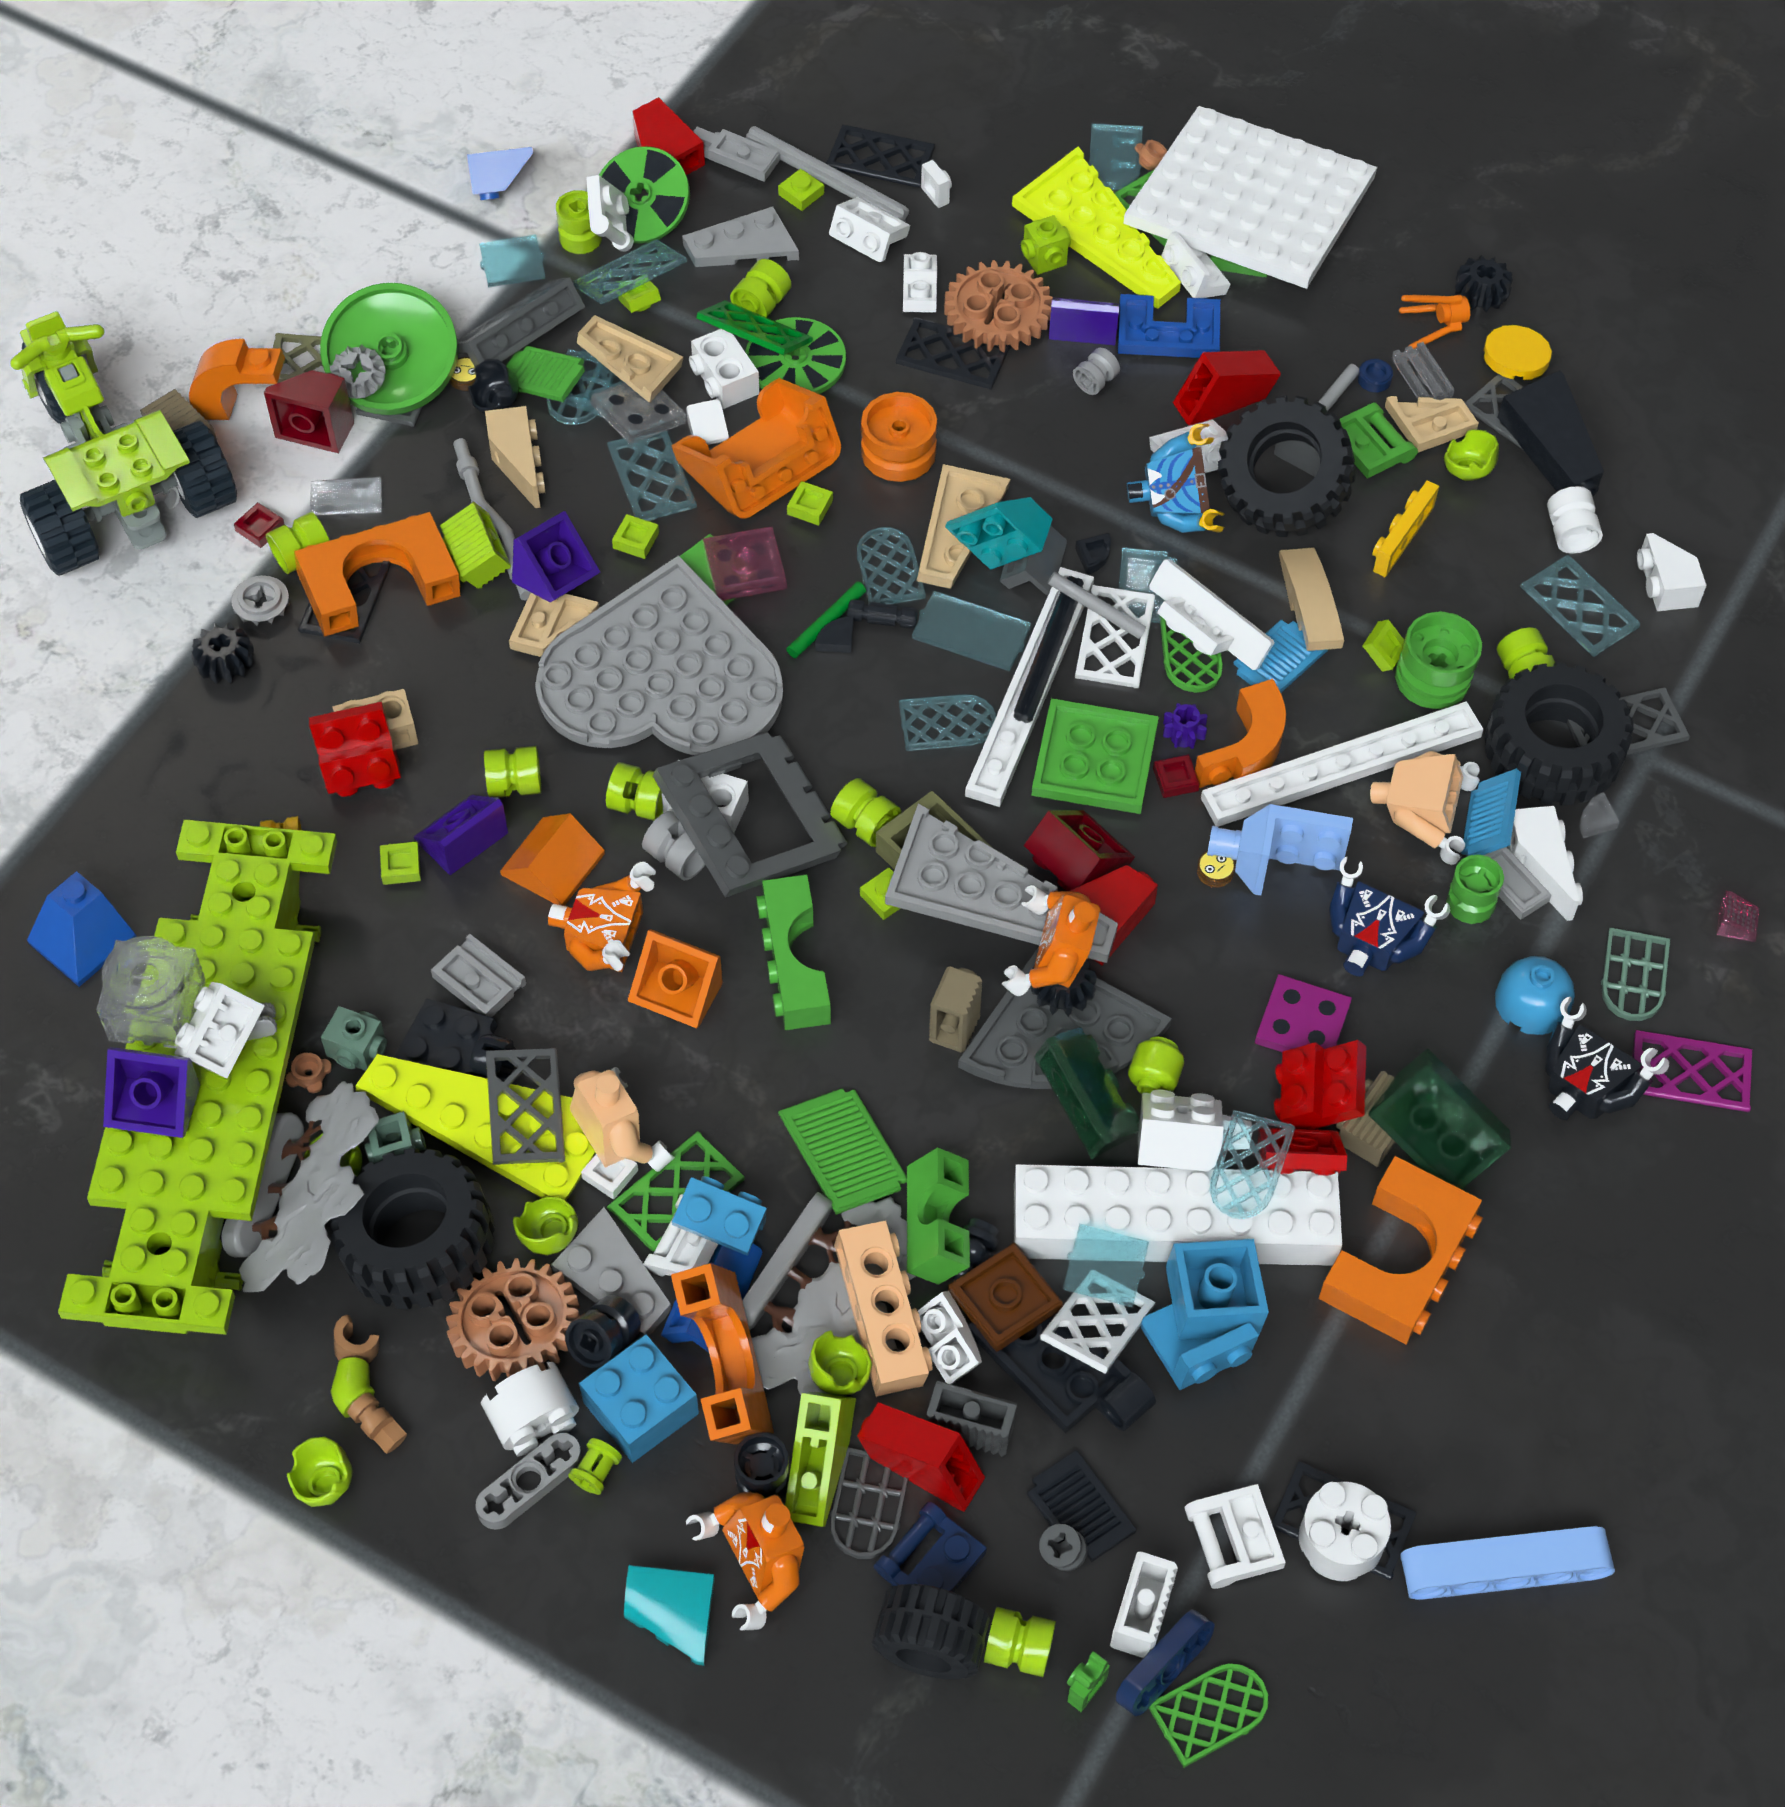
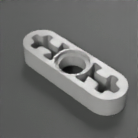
M557 1433L550 1436L486 1487L476 1499V1511L480 1522L489 1529L505 1528L569 1477L568 1474L571 1469L577 1468L582 1461L581 1449L577 1439L568 1433ZM560 1448L562 1451H566L570 1448V1459L564 1461L562 1458L555 1460L554 1450ZM540 1460H544L546 1466L550 1464L552 1475H547L545 1467L539 1462ZM533 1471L541 1476V1482L538 1487L530 1491L519 1488L517 1485L518 1478L525 1472ZM506 1487H511L514 1496L519 1500L515 1503L513 1497L508 1496ZM492 1500L497 1504L503 1502L504 1512L500 1515L495 1511L488 1514V1503Z

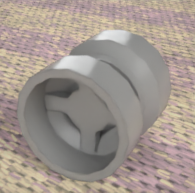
M1101 347L1096 348L1088 356V361L1081 362L1073 370V378L1082 391L1090 395H1096L1104 388L1105 381H1111L1120 373V365L1110 351Z

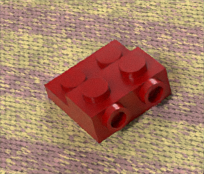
M382 701L309 717V727L318 753L319 766L328 794L337 792L339 796L347 797L355 794L359 787L373 784L375 788L383 789L393 785L395 779L401 778L400 762Z
M1355 1040L1326 1049L1314 1042L1283 1051L1282 1063L1277 1064L1275 1068L1276 1078L1281 1085V1097L1274 1101L1275 1114L1282 1123L1290 1129L1312 1130L1365 1116L1366 1046L1362 1042Z
M1258 1128L1257 1161L1260 1170H1271L1280 1174H1290L1295 1171H1311L1318 1175H1333L1335 1172L1341 1173V1171H1346L1347 1153L1338 1131Z

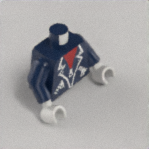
M1345 857L1340 863V871L1343 875L1342 881L1337 882L1329 907L1332 932L1339 937L1337 949L1348 955L1343 963L1345 970L1354 976H1363L1369 965L1380 971H1386L1393 963L1400 964L1421 954L1437 928L1435 925L1436 921L1442 920L1449 915V903L1445 904L1440 913L1434 914L1432 912V905L1436 902L1438 896H1430L1425 903L1427 915L1423 918L1424 911L1358 881L1356 887L1353 886L1354 879L1358 878L1363 872V865L1360 861L1358 871L1355 874H1348L1344 871V865L1348 858Z

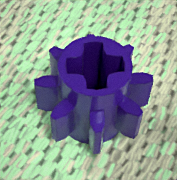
M1177 703L1173 713L1165 712L1163 724L1165 726L1163 737H1170L1175 748L1190 747L1193 749L1197 739H1206L1207 728L1205 726L1208 716L1207 714L1200 715L1195 704L1180 705Z

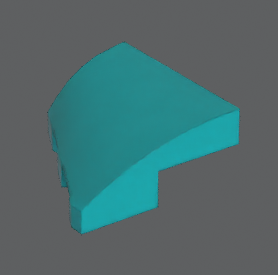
M629 1565L625 1591L624 1618L639 1628H646L655 1634L656 1639L665 1645L674 1646L689 1656L694 1664L704 1666L715 1583L714 1574Z

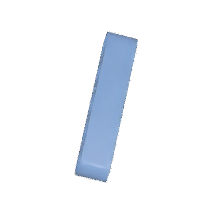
M1598 1526L1421 1545L1406 1549L1400 1554L1409 1598L1416 1600L1592 1581L1608 1577L1615 1572L1605 1529Z

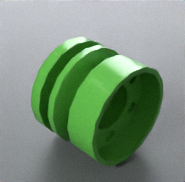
M1442 611L1426 613L1415 619L1407 630L1403 650L1400 653L1396 666L1395 679L1399 690L1404 696L1421 707L1431 709L1448 708L1462 701L1469 691L1474 671L1481 656L1482 641L1477 629L1468 620L1456 614Z

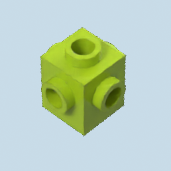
M1055 215L1024 225V240L1021 241V249L1037 275L1067 265L1068 246L1071 244V237L1068 229L1065 226H1061Z

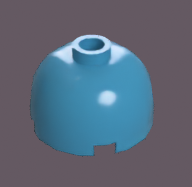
M1529 956L1515 961L1502 974L1495 992L1496 1008L1506 1023L1509 1024L1511 1021L1513 1024L1521 1027V1032L1544 1035L1553 1032L1557 1022H1562L1564 1016L1561 1013L1560 1006L1567 997L1572 998L1567 1008V1012L1570 1014L1575 998L1574 983L1566 969L1556 961L1544 956Z

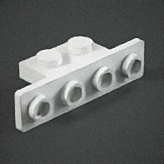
M1171 559L1163 560L1149 584V588L1165 600L1157 613L1166 620L1168 627L1178 633H1183L1193 641V646L1204 654L1211 656L1228 650L1252 670L1259 669L1273 647L1274 640Z

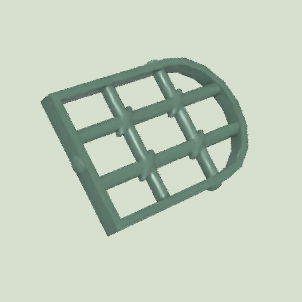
M1609 928L1601 985L1603 1001L1615 1015L1629 1021H1643L1653 1017L1660 1010L1666 996L1669 938ZM1612 936L1625 938L1624 952L1621 953V956L1611 954ZM1631 939L1646 942L1645 956L1642 957V960L1629 958ZM1652 943L1665 945L1663 964L1650 962ZM1610 960L1622 962L1621 980L1618 983L1607 982ZM1631 964L1643 966L1642 984L1639 987L1626 985L1628 967H1631ZM1652 968L1662 970L1660 991L1647 989L1649 971H1652ZM1607 988L1619 990L1618 1007L1612 1003L1608 996ZM1628 992L1640 994L1638 1014L1623 1011L1625 994H1628ZM1649 996L1659 997L1658 1004L1651 1011L1645 1013L1646 998H1649Z

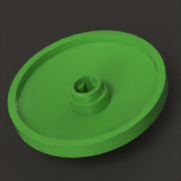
M402 283L375 284L349 295L331 313L321 336L320 355L325 373H331L330 366H332L335 360V355L341 354L346 350L347 346L354 348L360 347L362 344L368 349H375L381 357L386 370L385 379L381 387L374 394L365 398L349 397L351 405L374 414L397 415L426 405L436 398L449 383L458 360L457 334L445 308L427 292ZM361 361L356 364L354 369H349L352 372L354 381H356L360 372H365L361 366Z

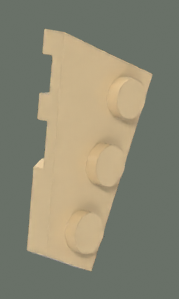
M596 315L578 332L577 344L649 403L682 367L683 356Z

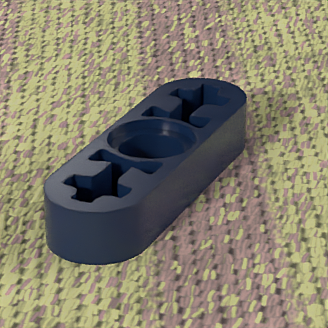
M1197 1610L1187 1612L1123 1680L1116 1694V1702L1134 1716L1143 1714L1205 1648L1214 1632V1623Z

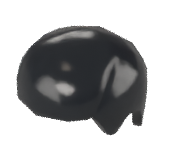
M487 359L476 365L474 368L476 380L472 385H468L473 406L484 415L485 411L510 408L519 392L516 375L499 359Z

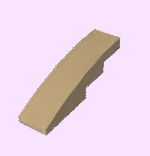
M1315 548L1280 550L1279 558L1291 611H1295L1299 631H1303L1307 651L1343 648L1344 636L1337 608L1324 568Z

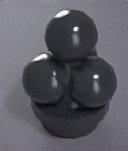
M970 1218L968 1224L962 1226V1228L969 1230L970 1267L953 1276L955 1281L993 1257L992 1251H995L999 1244L997 1239L999 1230L995 1226L977 1218Z

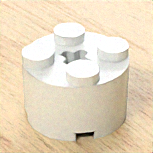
M547 1362L548 1370L541 1371L537 1364L511 1375L495 1386L498 1395L490 1401L486 1394L481 1401V1405L504 1449L514 1450L517 1457L532 1452L539 1446L537 1440L552 1432L553 1435L567 1433L576 1426L573 1417L577 1414L579 1407L554 1362Z
M1329 1482L1322 1486L1309 1501L1299 1529V1545L1310 1561L1312 1568L1326 1578L1336 1581H1350L1357 1579L1358 1576L1368 1571L1370 1572L1376 1567L1386 1547L1391 1531V1521L1386 1501L1369 1488L1353 1482ZM1341 1528L1347 1529L1349 1535L1342 1534Z

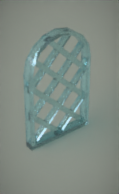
M879 527L868 531L861 537L857 545V561L860 566L869 604L870 602L895 604L926 598L922 582H918L920 590L911 586L918 577L919 568L915 550L907 535L891 527ZM889 535H893L900 538L897 544H894L886 539L889 537ZM870 538L878 541L873 548L864 545ZM904 542L906 543L909 551L901 547L904 544ZM882 544L892 548L887 556L877 551ZM861 549L868 552L864 559H862ZM897 551L907 556L902 563L891 559ZM873 555L883 560L878 567L867 563ZM911 559L914 570L906 567V565L910 562ZM887 563L897 567L892 575L882 571ZM865 568L873 571L868 579ZM901 571L912 575L907 583L896 578ZM877 575L888 579L882 587L872 582ZM892 582L902 587L897 595L887 590ZM870 587L878 591L873 598ZM907 590L913 592L912 594L903 595ZM882 594L888 596V598L879 599L882 596Z
M962 694L899 700L901 727L903 729L906 751L970 746L982 743L987 739L996 718L993 706L985 699L976 695ZM962 702H970V704L966 706ZM946 703L943 708L936 704ZM953 704L963 710L957 717L947 712ZM976 704L986 709L982 715L972 709ZM921 705L917 710L911 707ZM928 706L938 712L932 719L922 714ZM904 709L913 714L907 721ZM967 713L977 719L971 726L961 721ZM989 714L992 718V722L986 718ZM942 715L952 721L946 728L936 723ZM917 717L927 723L921 730L910 725ZM982 722L990 727L984 734L975 730ZM956 725L967 730L960 738L950 732ZM931 726L941 732L935 740L925 734ZM907 729L916 734L910 741ZM970 734L976 736L974 738H967ZM945 736H947V737H949L950 739H952V740H944V741H941ZM920 738H922L923 740L926 741V742L916 743Z
M1236 1110L1233 1111L1210 1183L1212 1201L1223 1214L1233 1219H1248L1258 1215L1268 1206L1276 1189L1295 1130L1294 1125ZM1242 1118L1256 1121L1257 1123L1246 1128ZM1238 1122L1242 1131L1233 1136L1236 1123ZM1268 1125L1284 1129L1273 1135ZM1263 1127L1268 1138L1255 1145L1250 1133ZM1286 1135L1280 1150L1276 1140ZM1246 1137L1251 1148L1238 1155L1232 1143ZM1271 1143L1277 1154L1263 1161L1258 1150ZM1229 1148L1233 1158L1224 1163ZM1254 1153L1259 1165L1246 1171L1241 1160ZM1277 1161L1271 1176L1267 1167ZM1237 1163L1242 1174L1229 1181L1224 1170ZM1263 1170L1268 1181L1255 1188L1250 1176ZM1220 1175L1224 1182V1185L1216 1189L1217 1181ZM1245 1180L1250 1192L1237 1198L1232 1186ZM1268 1188V1191L1262 1201L1258 1193ZM1228 1190L1233 1201L1222 1207L1218 1202L1217 1195ZM1254 1196L1258 1206L1251 1211L1245 1212L1241 1203ZM1236 1206L1239 1213H1232L1228 1210Z

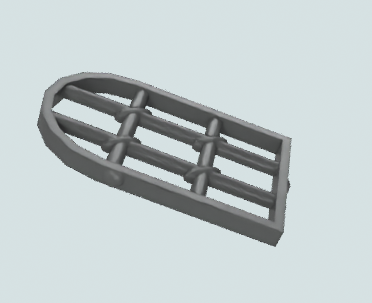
M848 1448L840 1474L834 1506L830 1512L831 1535L835 1544L845 1554L857 1559H871L883 1554L892 1546L901 1527L900 1518L908 1478L904 1477L902 1490L887 1488L891 1470L885 1467L882 1483L879 1482V1486L866 1484L865 1480L871 1458L866 1451ZM849 1455L863 1457L859 1479L856 1478V1482L844 1479ZM843 1486L857 1489L852 1512L849 1511V1515L837 1513ZM866 1491L879 1493L875 1517L872 1516L871 1519L858 1517L862 1494H865ZM888 1495L900 1497L895 1524L881 1522L885 1498H888ZM835 1520L850 1522L845 1545L837 1536ZM858 1524L872 1527L867 1552L851 1550L855 1527L858 1528ZM881 1529L892 1530L889 1541L880 1549L875 1550L878 1531L881 1532Z

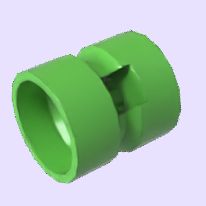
M1479 854L1469 855L1463 858L1456 866L1446 903L1450 905V913L1461 922L1476 924L1488 920L1494 913L1504 882L1503 870L1495 860Z

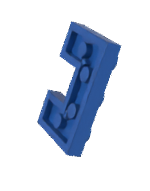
M1120 294L1118 354L1200 358L1203 352H1220L1221 299L1187 298L1186 323L1153 321L1154 296Z

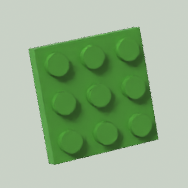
M1051 698L1031 796L1141 814L1159 716Z

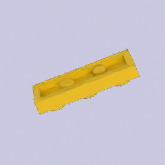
M1427 480L1419 492L1414 490L1405 505L1406 511L1403 515L1398 513L1394 517L1389 528V535L1387 538L1380 537L1374 547L1372 555L1376 557L1373 572L1383 577L1388 575L1434 509L1439 485Z

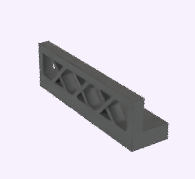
M567 277L548 281L458 339V354L467 353L474 367L487 359H499L502 362L583 309L585 305L571 278Z

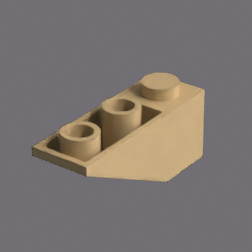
M526 406L485 411L492 460L534 508H541L539 494L545 493L543 472H535V467L542 466L539 445L532 446L531 444L532 440H538L535 419L528 420Z

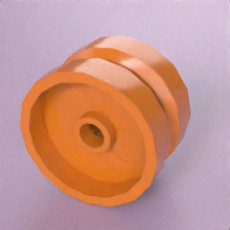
M904 392L883 394L872 400L863 411L861 420V455L865 466L874 475L887 481L904 482L917 479L927 473L935 462L937 448V417L933 407L925 399L912 393Z

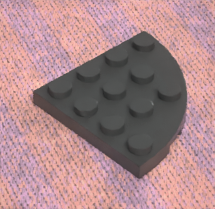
M1039 947L1022 969L1025 974H1029L1030 970L1034 968ZM1098 978L1094 985L1096 991L1092 1001H1087V1006L1083 1012L1073 1007L1072 1014L1069 1017L1065 1014L1064 1009H1058L1052 1015L1050 1005L1039 1007L1037 995L1032 994L1031 986L1021 996H1015L1008 990L958 1060V1068L977 1077L1013 1087L1057 1089L1078 1086L1099 1080L1129 1066L1138 1044L1152 1037H1162L1171 1026L1172 1018Z

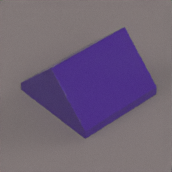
M1053 297L1049 339L1115 345L1120 304Z
M566 511L559 513L513 541L512 583L548 602L556 600L601 573Z
M470 795L416 834L414 839L449 875H452L508 834L503 804L499 798Z
M114 1047L108 1048L103 1127L184 1138L200 1088L191 1059Z

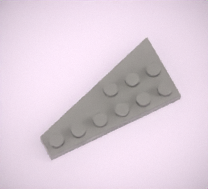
M918 803L885 895V904L1040 945L1047 913L1050 909L1048 908L1044 914L1037 915L1022 906V902H1029L1033 898L1032 895L1025 892V889L1030 885H1034L1049 895L1050 892L1057 891L1058 887L1047 880L1044 883L1028 874L1027 868L982 841H973L958 832L957 826L947 820L943 823L930 815L929 810ZM1099 913L1092 948L1087 958L1107 963L1117 933L1118 923L1102 913Z

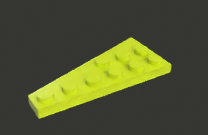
M1079 146L1012 197V206L1032 221L1055 215L1061 226H1065L1069 231L1071 237L1069 247L1137 295L1154 296L1153 306L1157 309L1180 292L1181 281L1169 265L1165 263L1162 256L1155 254L1149 246L1150 240L1144 233L1140 234L1137 228L1123 224L1124 215L1127 210L1110 187L1103 185L1098 178V171L1093 165H1088L1084 159V153Z
M377 1054L356 1084V1092L365 1091L370 1100L394 1114L404 1111L413 1125L420 1127V1129L541 1198L546 1196L561 1197L567 1201L582 1177L581 1171L596 1155L593 1147L570 1112L572 1097L560 1095L565 1162L493 1165L487 1078ZM514 1084L509 1086L525 1101L536 1090ZM544 1091L531 1106L548 1119L553 1114L552 1097ZM504 1093L497 1098L498 1115L506 1121L520 1106ZM525 1111L511 1126L525 1138L529 1139L542 1125ZM547 1130L534 1145L542 1152H556L555 1135ZM507 1132L500 1137L501 1154H513L522 1147Z

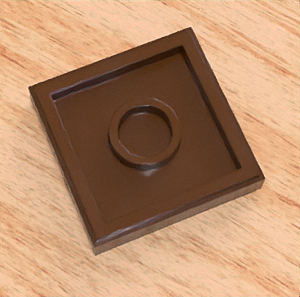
M1015 1243L948 1285V1291L996 1353L1059 1312L1063 1307L1061 1299Z

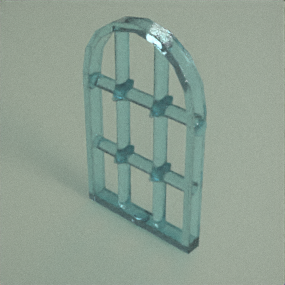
M568 349L565 355L582 358L584 363L588 360L598 364L592 377L582 375L579 379L588 381L587 384H589L583 398L573 396V393L570 392L565 401L561 402L557 412L552 408V399L547 398V407L549 413L557 421L569 425H579L587 423L599 413L604 405L615 374L611 372L608 380L600 379L598 375L602 369V363L589 353ZM595 383L605 385L598 402L590 400L591 398L589 397ZM568 400L577 402L579 405L574 418L562 416ZM585 405L595 407L592 412L581 417Z

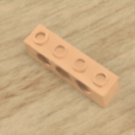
M886 1221L839 1230L834 1246L861 1345L868 1351L872 1363L870 1378L875 1396L923 1387L929 1371H932V1360L928 1348L922 1347L918 1333L921 1332V1321L917 1309H911L907 1295L911 1291L907 1272L905 1270L900 1271L896 1257L900 1256V1248L896 1234L889 1233ZM876 1264L882 1268L884 1273L873 1275L866 1270L865 1265ZM879 1301L888 1302L893 1306L894 1312L883 1313L878 1310L875 1303ZM896 1339L904 1345L905 1350L901 1352L893 1351L887 1346L886 1341Z

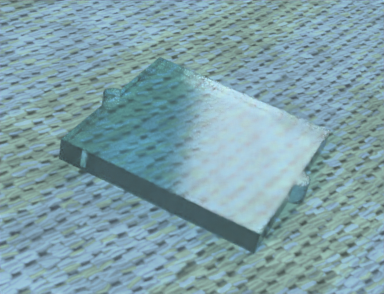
M536 234L479 243L482 256L480 267L482 270H485L488 288L545 279L542 263L544 253L539 250Z
M1079 1223L1073 1250L1067 1254L1070 1262L1063 1290L1133 1307L1139 1280L1145 1277V1272L1142 1269L1149 1241Z

